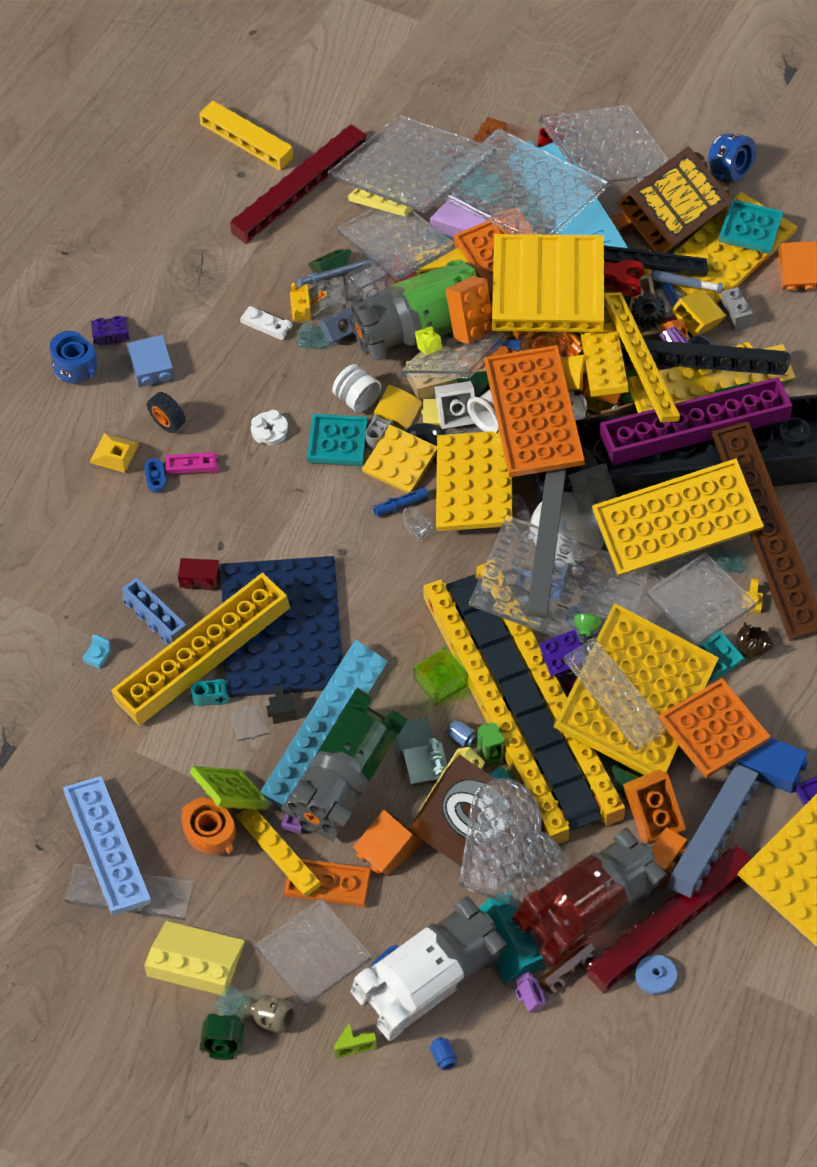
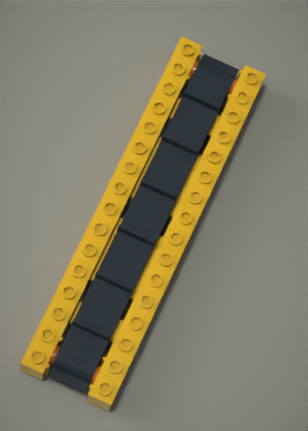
M495 561L477 566V577L473 574L448 584H443L440 579L423 585L424 600L487 723L494 722L497 724L504 738V758L517 779V783L526 801L540 810L535 819L549 846L553 847L569 841V828L573 831L599 820L605 826L624 820L625 807L594 748L553 727L567 697L556 676H550L539 644Z

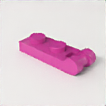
M207 452L166 455L167 475L199 472L215 474L219 471V465L217 464L218 454Z

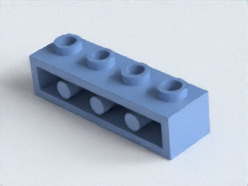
M137 577L122 588L125 606L132 608L136 616L140 620H144L152 632L156 631L165 644L170 645L187 631L186 624Z

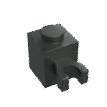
M282 685L274 686L275 696L269 697V705L266 706L268 718L272 717L273 724L297 720L292 693L283 694Z

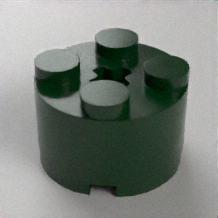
M208 1014L202 1023L200 1051L203 1054L206 1051L209 1053L210 1058L217 1060L233 1059V1055L237 1053L239 1056L242 1052L244 1025L240 1022V1017L237 1015Z

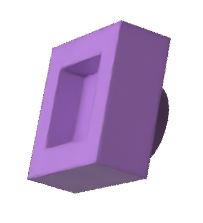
M286 813L282 829L301 834L303 828L297 822L300 816L295 819Z

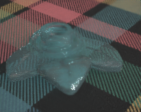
M309 321L300 326V333L296 337V343L299 347L321 349L330 344V341L325 338L321 327L313 328Z
M718 546L714 550L713 555L715 559L713 565L718 573L725 574L728 571L741 573L747 569L741 563L744 558V553L741 550H727L724 546Z

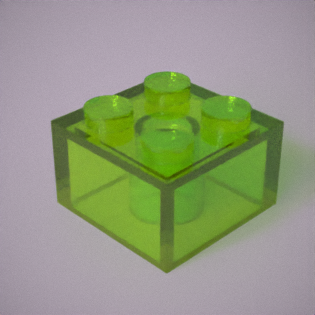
M446 647L413 666V679L435 705L440 704L468 686V673Z

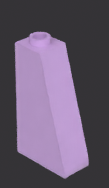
M451 196L430 218V229L453 237V235L490 219Z

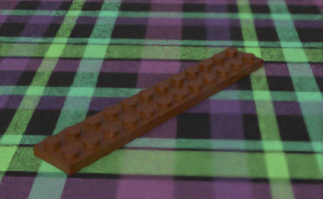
M746 421L712 431V437L722 463L737 459L764 528L762 530L750 533L749 535L789 641L817 633V601L749 422Z

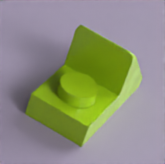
M350 1023L334 1045L336 1059L377 1049L374 1033H361L357 1037H353Z

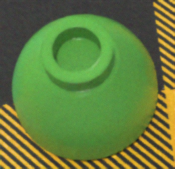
M586 613L576 614L574 622L580 631L579 635L591 637V634L599 628L601 618Z

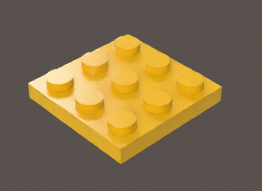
M389 425L363 466L362 472L405 493L413 492L437 454V446Z

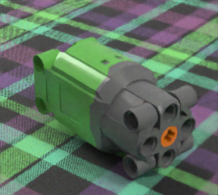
M453 260L448 262L447 266L440 269H435L387 286L380 295L363 300L362 295L349 297L347 303L351 315L350 325L357 337L360 351L365 355H371L373 361L382 360L388 356L386 349L403 343L409 346L416 345V331L433 327L434 332L440 336L452 332L445 289L471 276L477 277L475 268L462 260Z

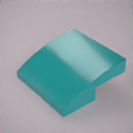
M718 631L708 641L704 642L703 640L697 645V647L718 657V661L710 676L712 681L724 676L745 661V658L721 631Z

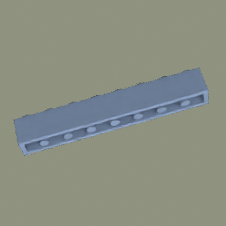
M739 764L735 765L672 872L668 888L690 898L694 891H699L703 882L701 880L702 877H707L711 869L710 863H715L717 860L719 848H724L727 834H732L735 820H740L743 806H748L751 792L755 793L758 788L757 772Z

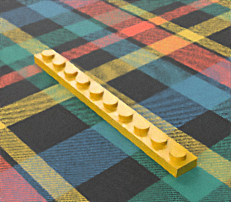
M604 293V303L660 422L679 421V412L622 293Z

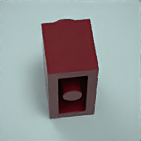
M180 558L178 572L179 588L217 590L220 574L219 560Z

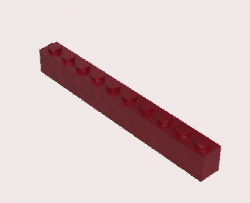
M352 124L342 129L326 145L319 148L316 153L308 157L300 166L294 168L290 174L283 177L268 192L258 197L253 204L246 207L238 216H235L230 221L231 234L245 244L250 242L367 146L366 134Z
M738 845L733 849H727L723 853L722 858L715 861V863H710L711 869L707 877H702L701 880L703 882L698 892L694 891L691 898L678 893L673 898L669 897L666 899L660 909H654L644 922L640 921L634 926L632 932L628 935H622L618 943L613 947L609 946L599 959H593L587 966V977L603 993H606L635 969L642 959L652 955L739 883L742 878L737 875L738 872L752 858Z

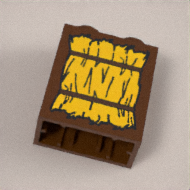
M689 146L628 190L617 202V205L655 252L669 253L733 202L729 197L730 192L727 185L713 177L707 169L706 159L700 153L693 152Z

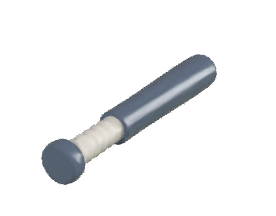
M653 270L651 273L653 281L697 289H710L719 294L722 291L723 283L703 282L700 279Z

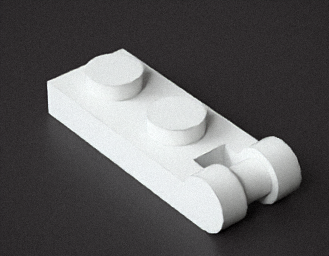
M251 306L247 308L240 318L241 323L280 340H283L287 335L286 332L290 331L293 327L289 320L279 319Z

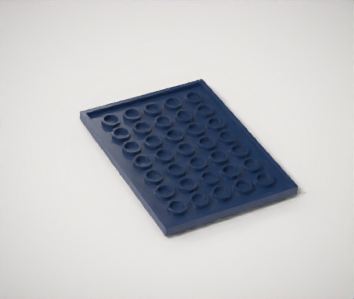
M335 556L220 564L222 603L263 573L287 595L290 609L225 659L226 681L228 682L226 688L229 697L274 694V686L282 685L283 694L323 691L342 661Z

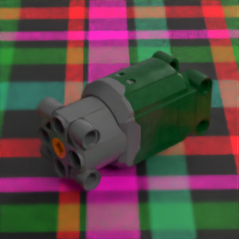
M358 687L342 709L338 719L302 778L281 808L282 811L295 819L300 816L297 822L303 829L315 832L319 828L317 833L332 842L340 829L348 821L353 812L352 809L408 718L395 710H392L391 713L384 717L371 709L369 705L372 702L370 701L372 696Z

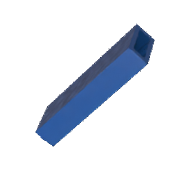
M770 738L768 742L724 768L733 770L735 765L739 764L757 772L758 781L791 793L793 788L797 787L798 783H800L802 777L799 776L800 772H805L809 760H806L807 751Z

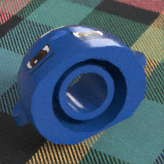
M727 133L717 137L713 141L708 153V165L714 178L731 182L740 181L754 164L757 152L756 143L751 137L741 134Z
M63 331L52 338L50 341L51 363L55 375L60 380L66 383L78 384L96 375L97 356L95 348L79 332Z

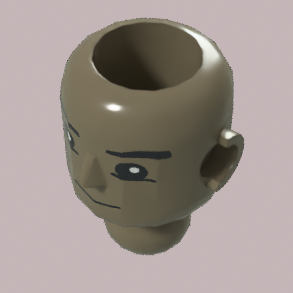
M263 995L258 1001L253 997H247L241 1005L243 1015L247 1017L253 1016L254 1022L258 1027L276 1033L287 1031L294 1018L292 1004L275 996Z

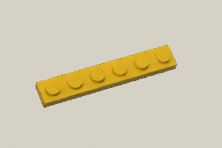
M245 808L236 815L240 824L305 898L321 886L320 881L257 810Z

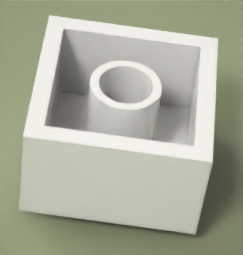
M471 381L434 387L438 419L442 429L475 424L467 409L469 399L475 397Z

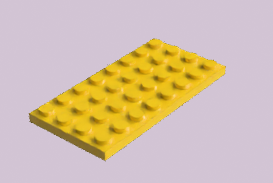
M740 192L734 198V200L764 206L743 192ZM727 206L674 253L677 255L707 258V276L668 273L700 279L703 282L723 283L721 292L736 288L779 248L781 243L786 242L797 231V226L782 217L771 254L718 242L729 206ZM672 284L673 288H679L685 292V296L704 290L717 305L720 303L721 293H716L714 290Z
M737 459L592 505L593 513L618 577L764 528Z

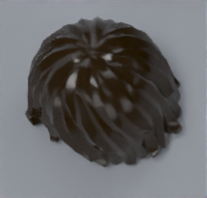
M744 622L743 627L737 633V646L746 657H760L775 646L771 637L768 636L765 630H761V627L756 628L751 624L748 626Z

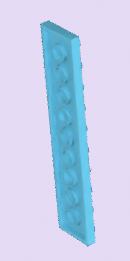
M357 640L353 642L261 789L260 793L267 800L280 808L283 807L355 689L358 687L364 692L369 693L388 662L386 659Z

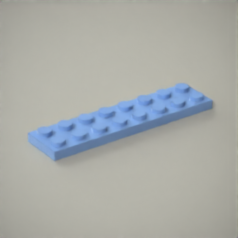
M102 776L63 787L66 800L111 916L151 904L150 896Z

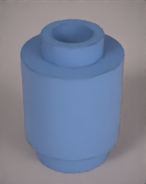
M455 720L448 727L447 733L450 735V738L464 748L472 747L476 743L477 732L462 721L458 722Z

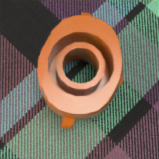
M203 797L194 799L181 808L183 812L181 820L184 834L188 843L195 850L214 856L220 855L225 851L228 854L233 851L232 845L236 838V829L233 818L226 808H220L212 799ZM206 827L216 828L215 830L210 832H205L202 830Z

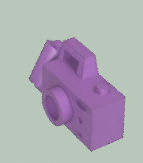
M530 972L516 978L518 988L515 990L518 1001H524L528 1013H538L547 1004L544 998V991L540 988L538 980L534 979Z

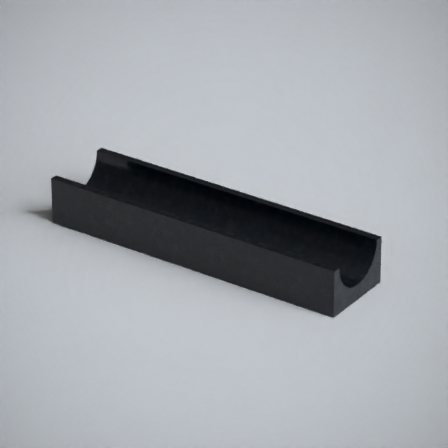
M817 394L788 397L792 404L790 420L751 429L773 487L817 482ZM628 415L576 420L585 465L567 468L564 492L580 494L594 504H598L721 464L722 461L714 439L612 465L600 438V423ZM546 471L535 473L538 505L543 499Z

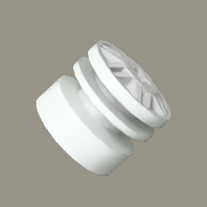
M358 364L349 365L342 370L332 387V393L342 402H346L348 407L356 413H362L369 409L381 392V383L373 376L368 375Z

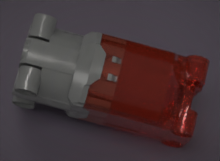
M628 827L621 830L613 838L615 842L599 853L593 852L540 890L530 893L511 919L522 933L531 932L534 929L542 938L544 944L539 953L550 967L555 966L565 955L619 918L636 901H639L641 904L654 894L653 889L666 878V872L654 861L655 857L652 849L647 844L640 842Z

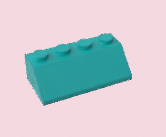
M509 890L487 899L479 907L480 912L483 911L490 916L496 927L495 930L508 944L500 955L502 957L501 960L495 964L505 985L516 981V978L527 972L533 974L542 970L544 957Z

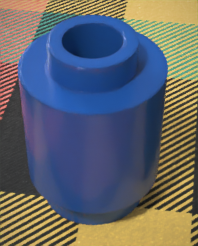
M439 1037L431 1042L432 1045L429 1049L441 1070L451 1069L457 1064V1056L449 1039Z

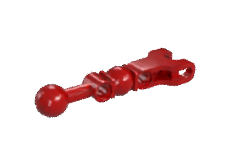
M627 259L618 263L604 262V287L612 288L616 293L621 292L623 296L635 297L639 295L641 283L638 279L644 274V265L639 261Z

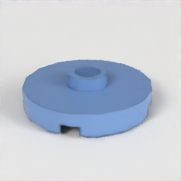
M647 956L636 967V983L647 994H666L676 984V967L671 960L664 956ZM653 972H659L660 974L654 975Z

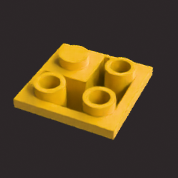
M104 433L90 463L125 473L139 442Z

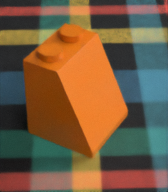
M817 241L781 243L776 255L782 289H787L789 292L797 291L801 288H805L806 291L815 290L817 288Z
M383 810L353 848L357 851V857L364 862L368 860L372 864L370 868L378 875L383 873L388 876L419 849L425 841L410 832L408 827L397 817Z

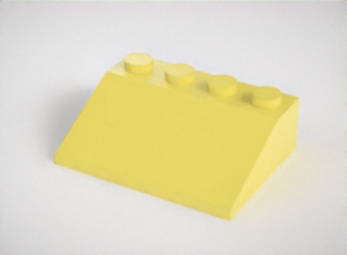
M166 921L148 954L145 963L147 977L226 996L245 940Z

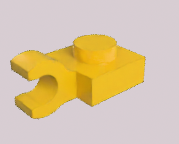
M751 578L750 592L744 591L742 612L761 614L763 593H757L759 579Z

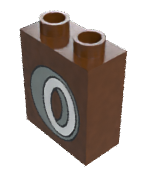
M459 755L446 768L408 830L489 885L498 876L508 880L515 872L521 860L513 854L519 844L524 848H528L537 836L540 828L534 825L533 821L540 810Z

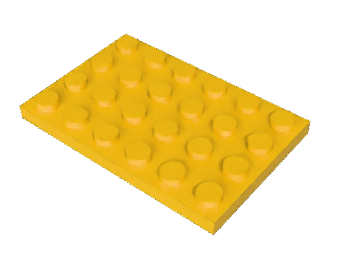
M488 431L437 435V531L513 526V477L509 478L499 431L497 433Z

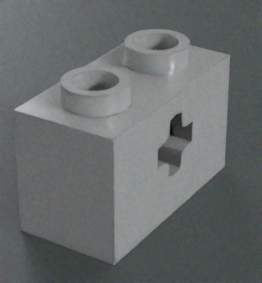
M736 287L721 292L720 307L727 315L726 318L733 331L736 332L751 327L753 313L739 288Z

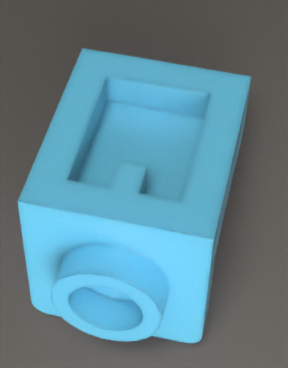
M93 634L91 637L92 644L82 659L83 662L100 669L112 652L110 641L104 636Z

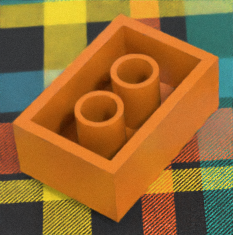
M471 276L445 289L454 340L470 344L494 332L492 331V305L487 279Z
M658 769L623 784L642 841L649 845L655 843L665 828L675 833L686 830L668 773Z

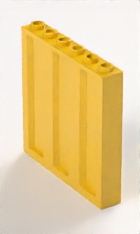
M494 234L492 331L603 332L604 235Z

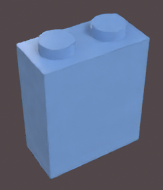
M163 335L127 343L138 387L174 379L173 367Z

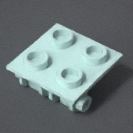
M435 738L429 739L426 746L403 750L411 785L438 780L447 767L442 743L436 741Z

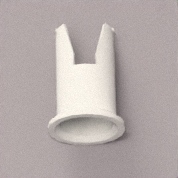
M488 390L481 397L470 398L467 403V409L474 423L484 432L493 431L497 433L499 428L491 391Z

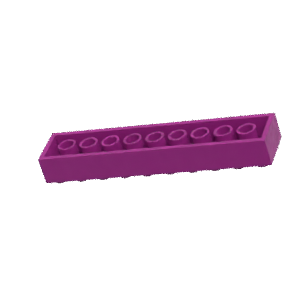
M779 377L675 403L680 415L677 422H660L655 409L601 422L600 438L611 464L616 465L712 440V431L746 421L749 422L751 429L790 420L792 404Z

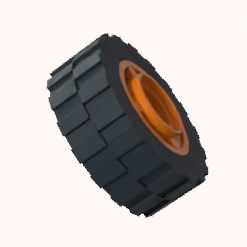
M158 392L147 401L146 405L149 414L163 430L173 433L185 424L186 417L184 412L167 393Z

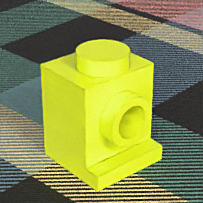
M433 327L415 332L418 349L425 355L443 350L440 335L434 332Z

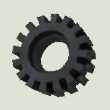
M646 293L645 297L640 295L639 300L637 298L634 300L632 313L637 325L640 324L643 328L645 325L647 328H650V325H652L654 328L656 323L660 325L661 321H664V316H666L665 303L662 298L660 299V296L656 295L654 297L653 293L648 296V293ZM645 308L656 309V311L651 314H645L642 312V310H644Z

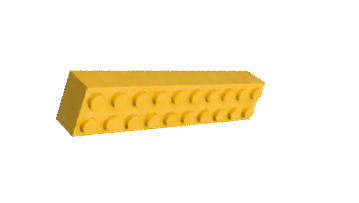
M261 573L114 687L111 692L115 702L141 726L290 609L287 595L265 574Z

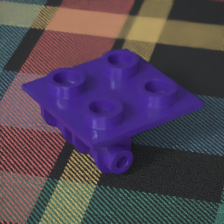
M114 316L110 319L97 318L91 321L93 344H106L105 336H107L108 344H110L109 335L113 336V343H115L114 335H116L117 343L129 340L127 316Z
M575 629L539 644L551 677L556 676L559 679H563L566 677L567 670L584 664L586 661V656Z

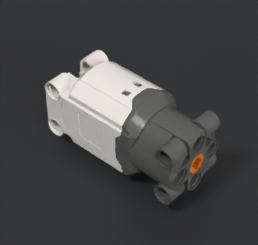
M469 896L462 898L454 906L455 911L437 924H430L374 966L364 969L354 978L350 992L362 1007L371 1004L379 1014L377 1027L388 1041L395 1039L406 1027L465 985L467 979L485 966L489 969L501 960L502 957L500 955L508 944L495 930L496 927L490 916L483 911L480 912V909Z

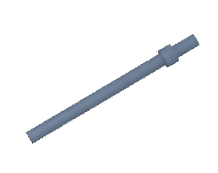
M380 255L325 272L311 273L308 277L298 279L297 284L299 286L313 285L323 279L385 262L386 257Z

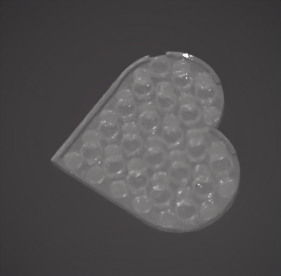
M498 778L489 781L476 792L470 810L459 886L525 911L540 912L554 907L563 897L564 892L562 888L568 879V866L558 844L553 838L541 831L542 817L536 800L521 783L509 778Z

